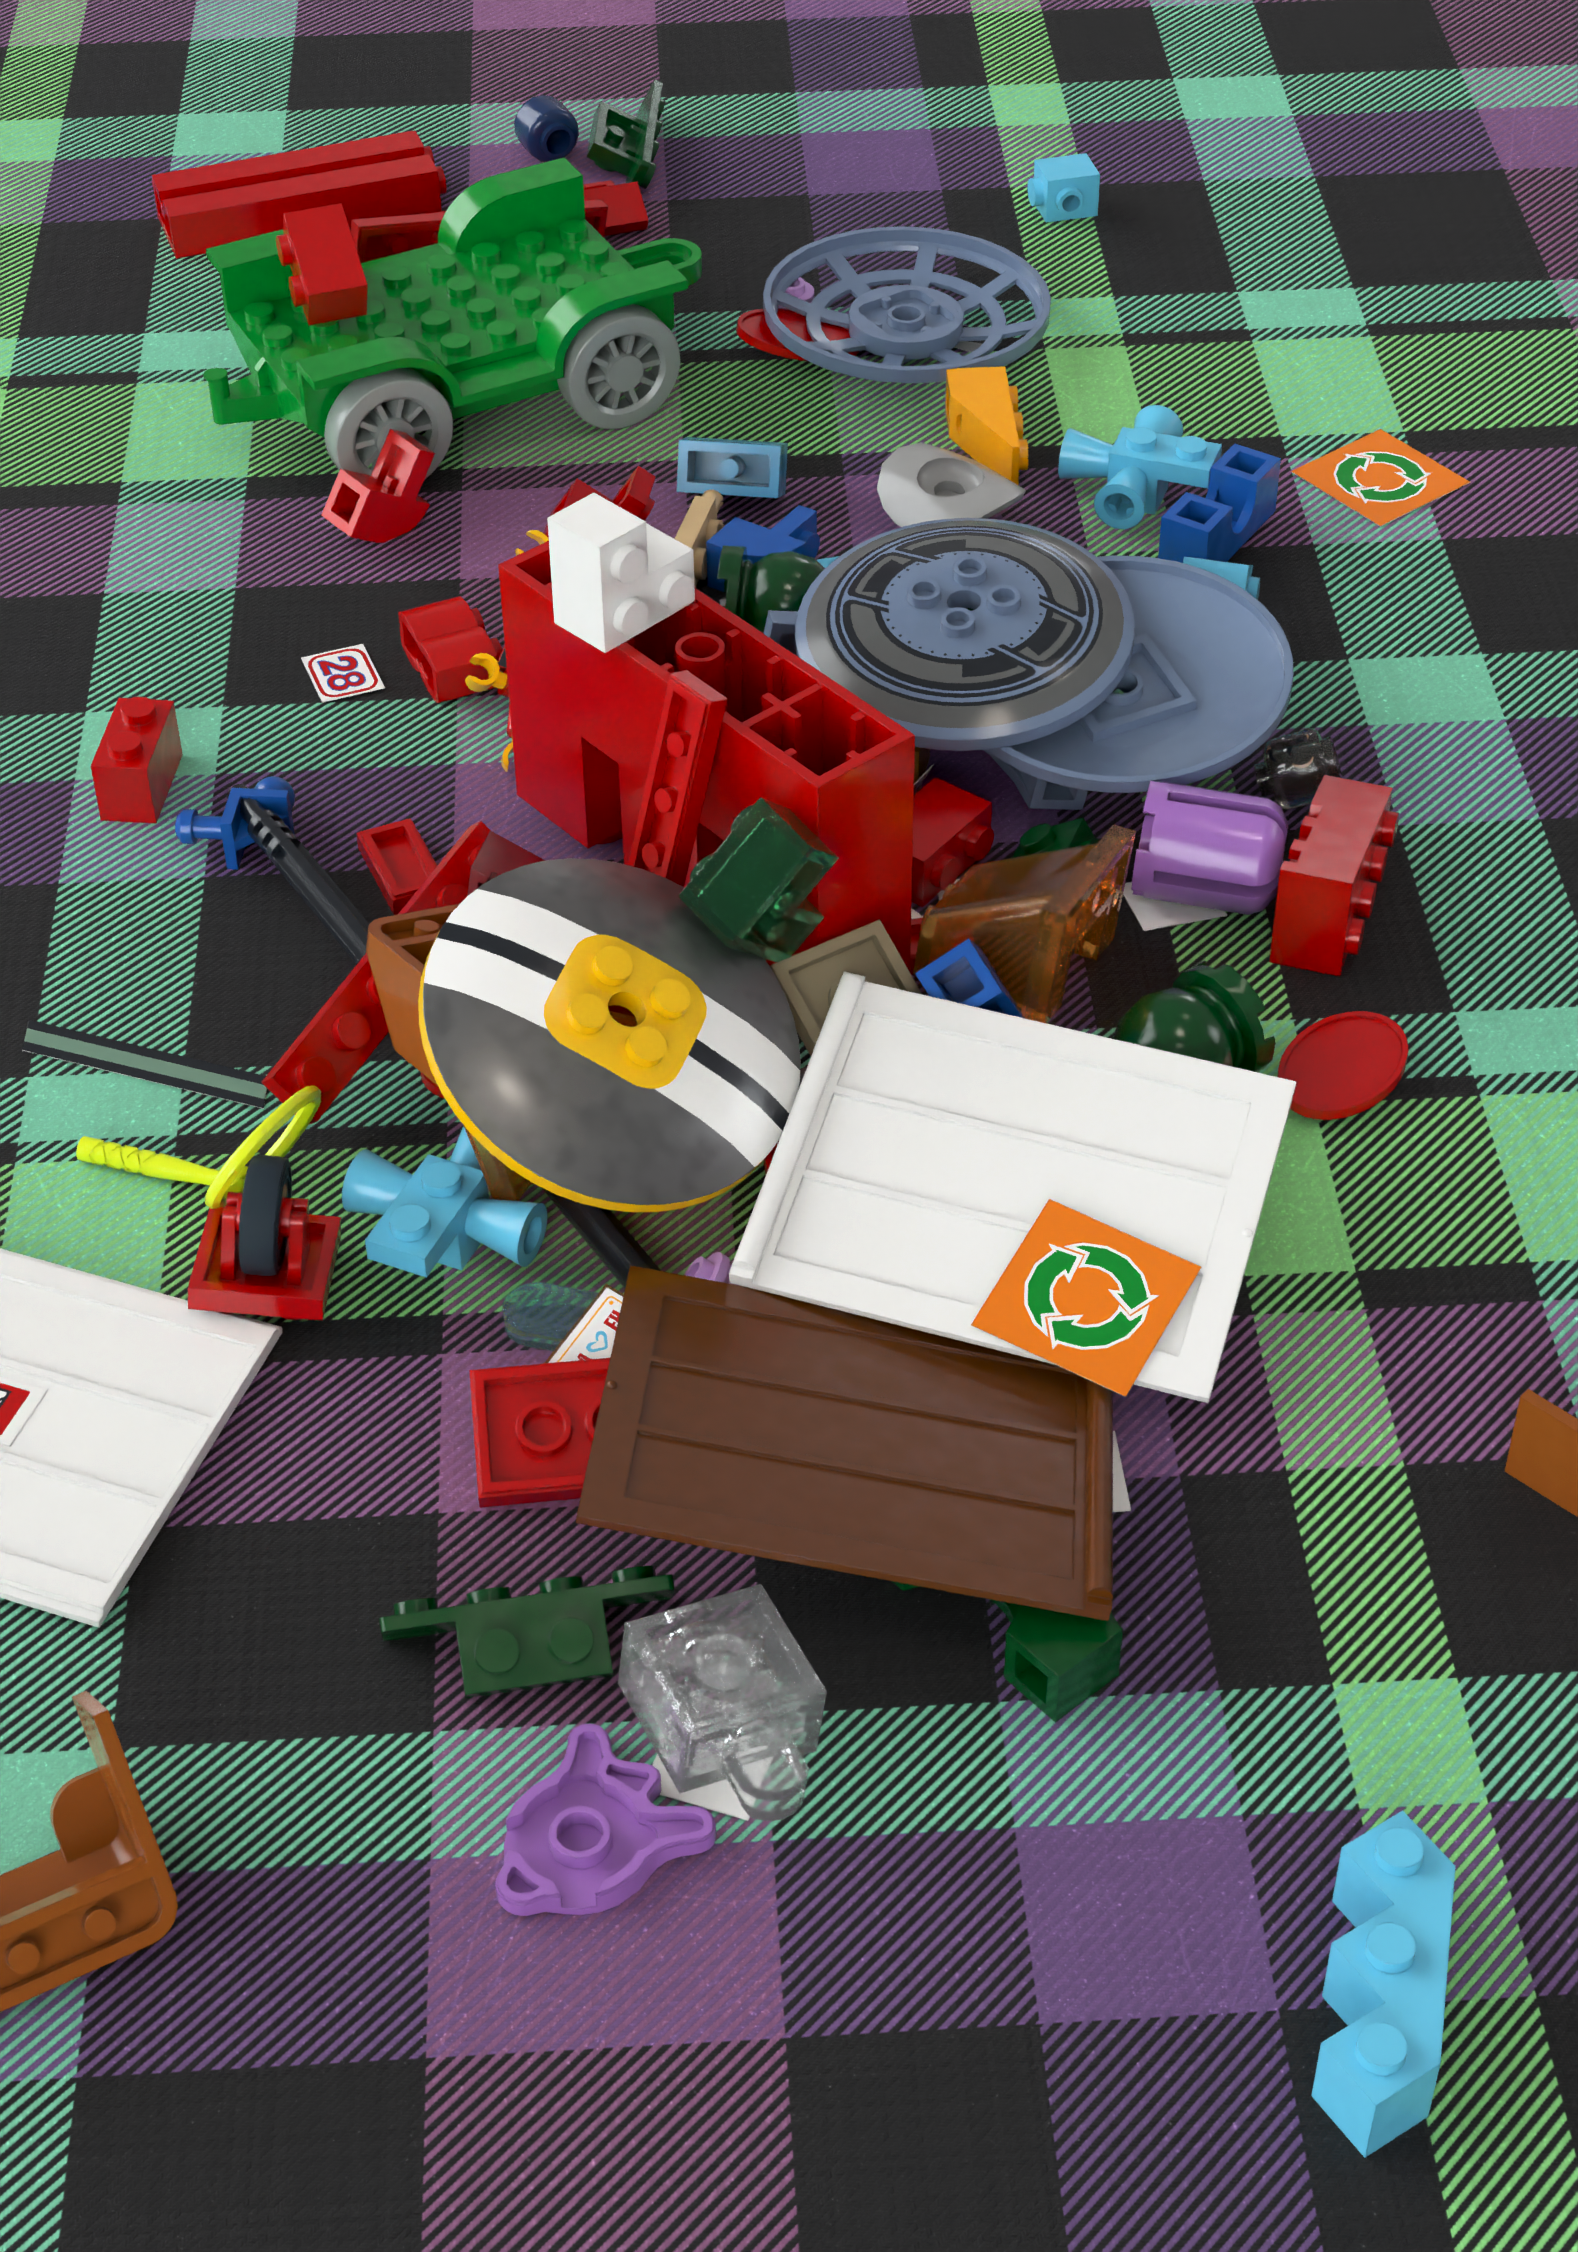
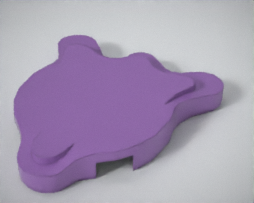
M582 1724L574 1728L568 1736L566 1754L560 1766L550 1776L527 1790L514 1803L506 1818L507 1832L504 1842V1865L495 1881L497 1900L503 1909L519 1916H529L543 1912L584 1915L608 1910L620 1905L638 1892L653 1872L667 1861L678 1857L700 1854L711 1849L716 1841L715 1820L712 1814L703 1807L654 1805L652 1802L662 1791L659 1770L649 1764L617 1759L612 1752L608 1733L601 1726Z

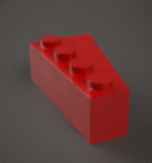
M1328 775L1323 776L1311 802L1309 815L1305 816L1301 823L1299 839H1294L1290 847L1288 856L1290 861H1284L1280 868L1270 963L1340 976L1347 954L1358 955L1365 928V920L1359 919V917L1370 918L1377 889V883H1373L1371 880L1382 881L1388 856V847H1383L1382 845L1393 847L1398 828L1399 813L1390 811L1392 787Z

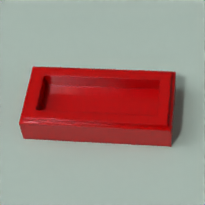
M405 819L356 833L358 849L393 915H398L437 867L412 819Z

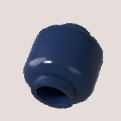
M548 95L532 97L521 106L516 114L514 121L515 134L524 148L539 161L548 162L564 158L575 147L579 136L578 123L573 114L555 97Z

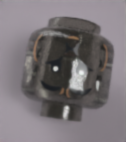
M1307 728L1268 740L1263 748L1264 761L1254 764L1262 796L1265 797L1273 794L1277 804L1285 810L1311 804L1324 775L1342 778L1332 738L1322 739L1320 733L1313 728Z

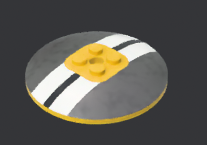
M567 858L524 865L502 873L468 895L446 920L426 958L418 997L419 1027L423 1048L436 1083L454 1114L470 1134L508 1168L533 1184L572 1201L606 1210L638 1213L682 1209L708 1201L742 1182L759 1167L778 1143L800 1084V1048L793 1014L774 972L758 949L730 919L690 890L646 870L604 860ZM619 1005L627 1008L635 1016L637 1026L628 1027L619 1024L610 1015L608 1006Z

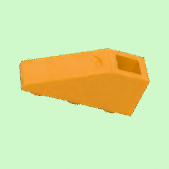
M974 367L946 370L945 414L949 438L975 461L996 471L1018 485L1019 470L1028 469L1027 439H1023L1022 412H1018L1017 386H1009L1006 367Z

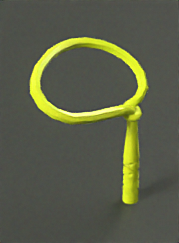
M313 1085L306 1086L282 1103L243 1141L220 1170L207 1168L163 1153L156 1154L155 1151L139 1150L137 1147L127 1145L121 1146V1144L115 1142H103L104 1140L83 1136L77 1145L76 1156L79 1161L102 1166L104 1164L110 1168L124 1169V1171L132 1173L139 1172L142 1175L154 1178L209 1185L205 1204L211 1209L225 1207L228 1192L243 1193L248 1169L245 1165L272 1135L296 1113L280 1138L265 1155L285 1157L316 1114L321 1103V1090Z

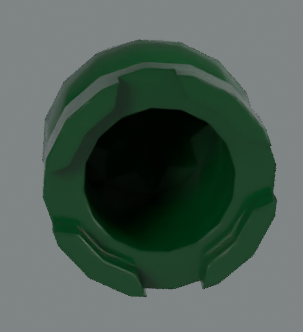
M723 545L717 579H724V593H727L726 606L723 607L764 633L768 610L798 612L802 599L810 585L825 568L815 558L794 551L769 553L753 564L750 559L747 560L746 547Z
M1200 961L1183 971L1173 982V988L1162 989L1142 996L1119 1019L1112 1038L1257 1073L1273 1060L1276 1044L1274 1036L1264 1039L1263 1028L1257 1014L1266 1008L1250 983L1231 966L1224 964L1217 969L1206 966V961Z

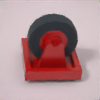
M268 1155L252 1157L247 1169L243 1193L228 1192L225 1207L209 1208L188 1285V1309L216 1311L224 1314L239 1313L273 1316L290 1320L308 1319L323 1321L341 1240V1217L309 1214V1199L291 1198L292 1173L289 1159Z

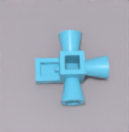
M1151 405L1139 411L1135 418L1134 428L1122 427L1114 445L1069 428L1065 433L1060 450L1058 474L1060 479L1108 477L1107 484L1095 496V511L1098 517L1108 526L1117 529H1129L1136 526L1142 520L1144 513L1156 514L1168 489V482L1208 489L1210 469L1221 458L1222 444L1206 442L1204 439L1196 436L1182 437L1183 425L1178 415L1165 406Z
M465 1126L461 1130L450 1160L428 1154L413 1175L368 1149L360 1151L347 1170L342 1188V1204L346 1211L383 1215L365 1239L367 1259L426 1278L437 1263L463 1270L481 1243L518 1265L526 1267L534 1260L542 1245L548 1217L546 1206L542 1203L489 1199L488 1187L510 1170V1168L483 1147Z

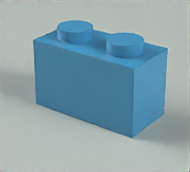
M696 437L680 439L676 492L703 494L707 490H716L721 495L780 498L785 495L788 443Z

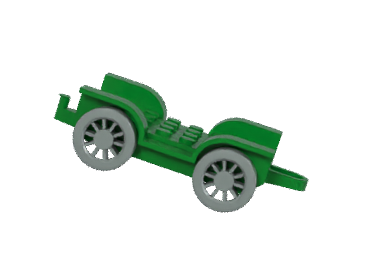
M565 157L493 175L476 182L458 195L448 207L440 223L437 244L361 263L368 284L367 315L308 326L303 306L295 307L291 298L288 279L293 274L290 265L282 266L278 256L276 236L283 235V229L207 248V258L220 274L227 327L230 329L251 375L229 385L225 369L211 368L204 372L203 377L208 381L213 420L219 425L278 418L304 423L308 429L325 438L328 455L339 470L341 468L370 476L389 430L394 429L405 432L435 453L425 479L437 469L448 452L453 436V419L552 391L560 390L565 401L584 421L592 426L603 429H621L635 425L653 414L665 402L677 381L680 369V350L677 340L672 333V329L675 327L673 293L688 289V286L701 278V249L695 243L688 240L665 238L616 251L585 219L583 175ZM652 367L651 372H647L644 370L646 368ZM639 382L643 383L636 391L634 390ZM623 392L625 398L619 401L620 394ZM427 430L424 436L417 434L418 432Z

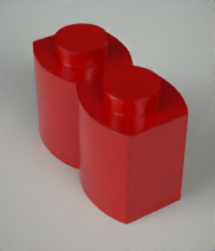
M461 596L398 612L403 649L413 668L420 672L424 685L434 701L440 703L478 693L468 688L465 683L466 677L470 675L480 680L489 679V674L483 666L472 664L470 659L476 654L487 653L498 662L503 651L498 639H490L485 632L483 618L477 608L470 609L467 602Z

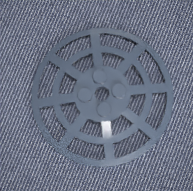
M905 226L876 227L848 231L807 244L786 256L774 267L766 280L763 292L765 322L772 334L787 349L804 360L830 371L856 378L895 383L946 381V370L1002 367L1008 365L1028 353L1042 339L1049 325L1051 305L1048 286L1042 276L1026 260L1010 250L987 240L959 232ZM877 252H918L914 270H881L858 275L845 259L855 255ZM937 254L977 263L1001 275L980 288L963 279L936 273L933 270ZM825 264L830 267L840 280L823 289L813 298L811 303L785 293L787 288L799 277ZM885 284H910V285H892V286H885V287H880V288H876V289H873V290H871V289L869 288V287H871V286H878V285H885ZM1017 285L1032 303L1035 319L1006 325L1004 310L995 298L1012 286ZM929 286L949 290L965 298L956 301L951 296L929 288ZM851 293L856 298L850 306L849 314L827 309L834 301L846 294ZM779 305L806 316L807 331L814 342L804 341L796 336L779 320L777 314ZM978 308H982L990 319L991 327L963 328L964 315ZM821 322L849 329L851 338L830 341L822 331ZM1025 335L1010 346L990 354L1001 343L1002 339ZM986 340L979 348L965 356L951 350L960 341ZM866 350L872 354L882 356L884 359L882 363H876L858 358L848 352ZM930 357L941 362L923 366H903V363L911 360Z

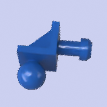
M275 776L262 779L256 784L254 789L231 788L222 816H200L196 809H183L176 817V836L183 844H196L198 839L222 840L227 869L238 870L245 847L255 842L248 834V824L240 815L241 799H254L260 802L266 810L276 812L295 835L291 812L295 803L294 790L286 780Z

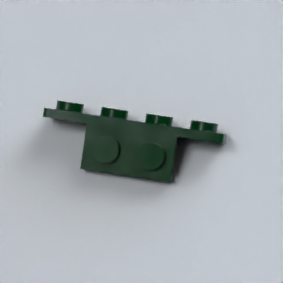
M653 80L636 117L601 101L593 117L587 158L593 160L597 166L609 172L617 171L627 176L626 183L638 181V185L644 189L648 187L656 169V164L653 163L659 148V142L656 139L663 122L659 119L666 102L660 99L662 82Z
M637 1566L612 1572L613 1583L584 1587L583 1577L580 1576L547 1580L539 1583L540 1594L511 1598L509 1587H495L466 1594L468 1603L466 1605L439 1609L437 1598L407 1600L393 1605L394 1615L379 1618L383 1641H391L456 1631L465 1698L610 1677L613 1675L604 1609L671 1599L675 1591L673 1575L656 1576L655 1566Z

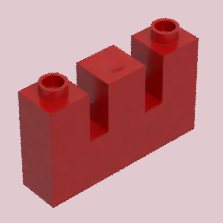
M549 541L498 564L517 795L588 849L596 844L611 843L623 838L624 864L628 865L670 673L687 670L726 697L728 701L684 888L710 903L727 918L738 913V928L758 949L769 966L880 919L906 967L910 970L915 735L696 588L695 602L604 653L554 623Z

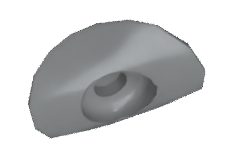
M922 442L898 447L882 463L877 484V491L883 509L893 522L900 527L941 519L990 518L1022 500L1026 492L1024 488L973 459L948 449Z

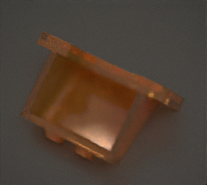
M1113 824L1102 839L1095 844L973 865L956 884L950 883L947 886L942 899L936 906L929 905L926 909L920 926V938L912 975L916 976V972L969 938L981 948L1016 1005L1022 1008L1021 1013L1025 1019L1048 1023L1062 1005L1073 949L1075 948L1074 954L1097 960L1114 939L1136 831Z

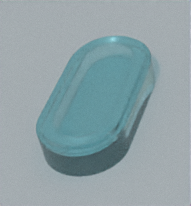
M542 1282L521 1285L511 1291L503 1302L505 1331L518 1344L557 1352L600 1297L601 1293Z

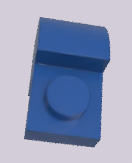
M798 505L772 529L737 517L732 519L706 542L707 586L724 592V579H717L723 545L746 547L747 560L750 559L753 564L769 553L794 551L815 558L820 546V538L817 534V511Z

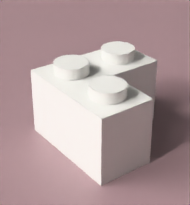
M592 493L547 518L554 623L602 652L607 653L695 602L693 549L650 526L639 517L598 494Z

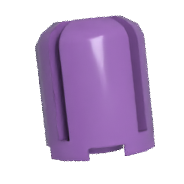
M1150 781L1143 813L1148 815L1145 814L1139 849H1136L1131 887L1133 894L1148 899L1246 915L1263 911L1277 895L1280 868L1283 863L1288 822L1281 806L1269 798L1175 783Z

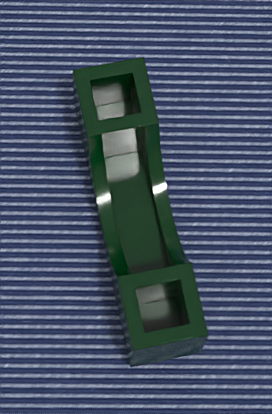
M893 1582L903 1591L920 1587ZM991 1600L1005 1613L1011 1623L1006 1631L1004 1679L1055 1723L1119 1675L1123 1628L1118 1625L1112 1613H1110L1109 1620L1105 1621Z

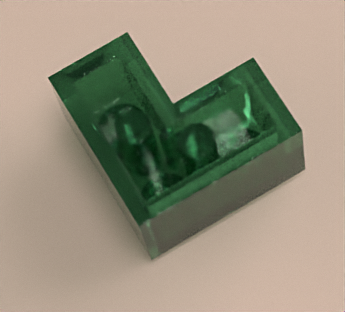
M760 797L755 804L748 806L738 814L731 825V833L713 854L703 858L694 867L690 875V882L678 897L727 947L779 962L791 957L824 918L806 897L839 858L790 809Z

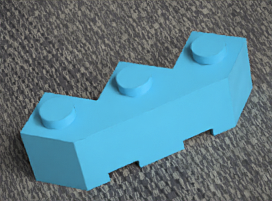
M1403 1810L1341 1848L1332 1902L1356 1928L1331 1943L1322 1997L1348 2026L1321 2043L1311 2096L1364 2158L1429 2116L1441 2063L1456 1866Z

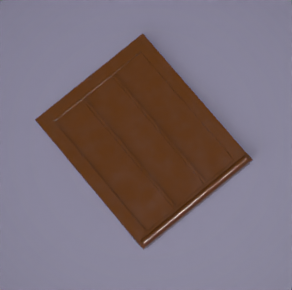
M630 1265L575 1523L1108 1621L1113 1599V1391L1058 1365L744 1286Z

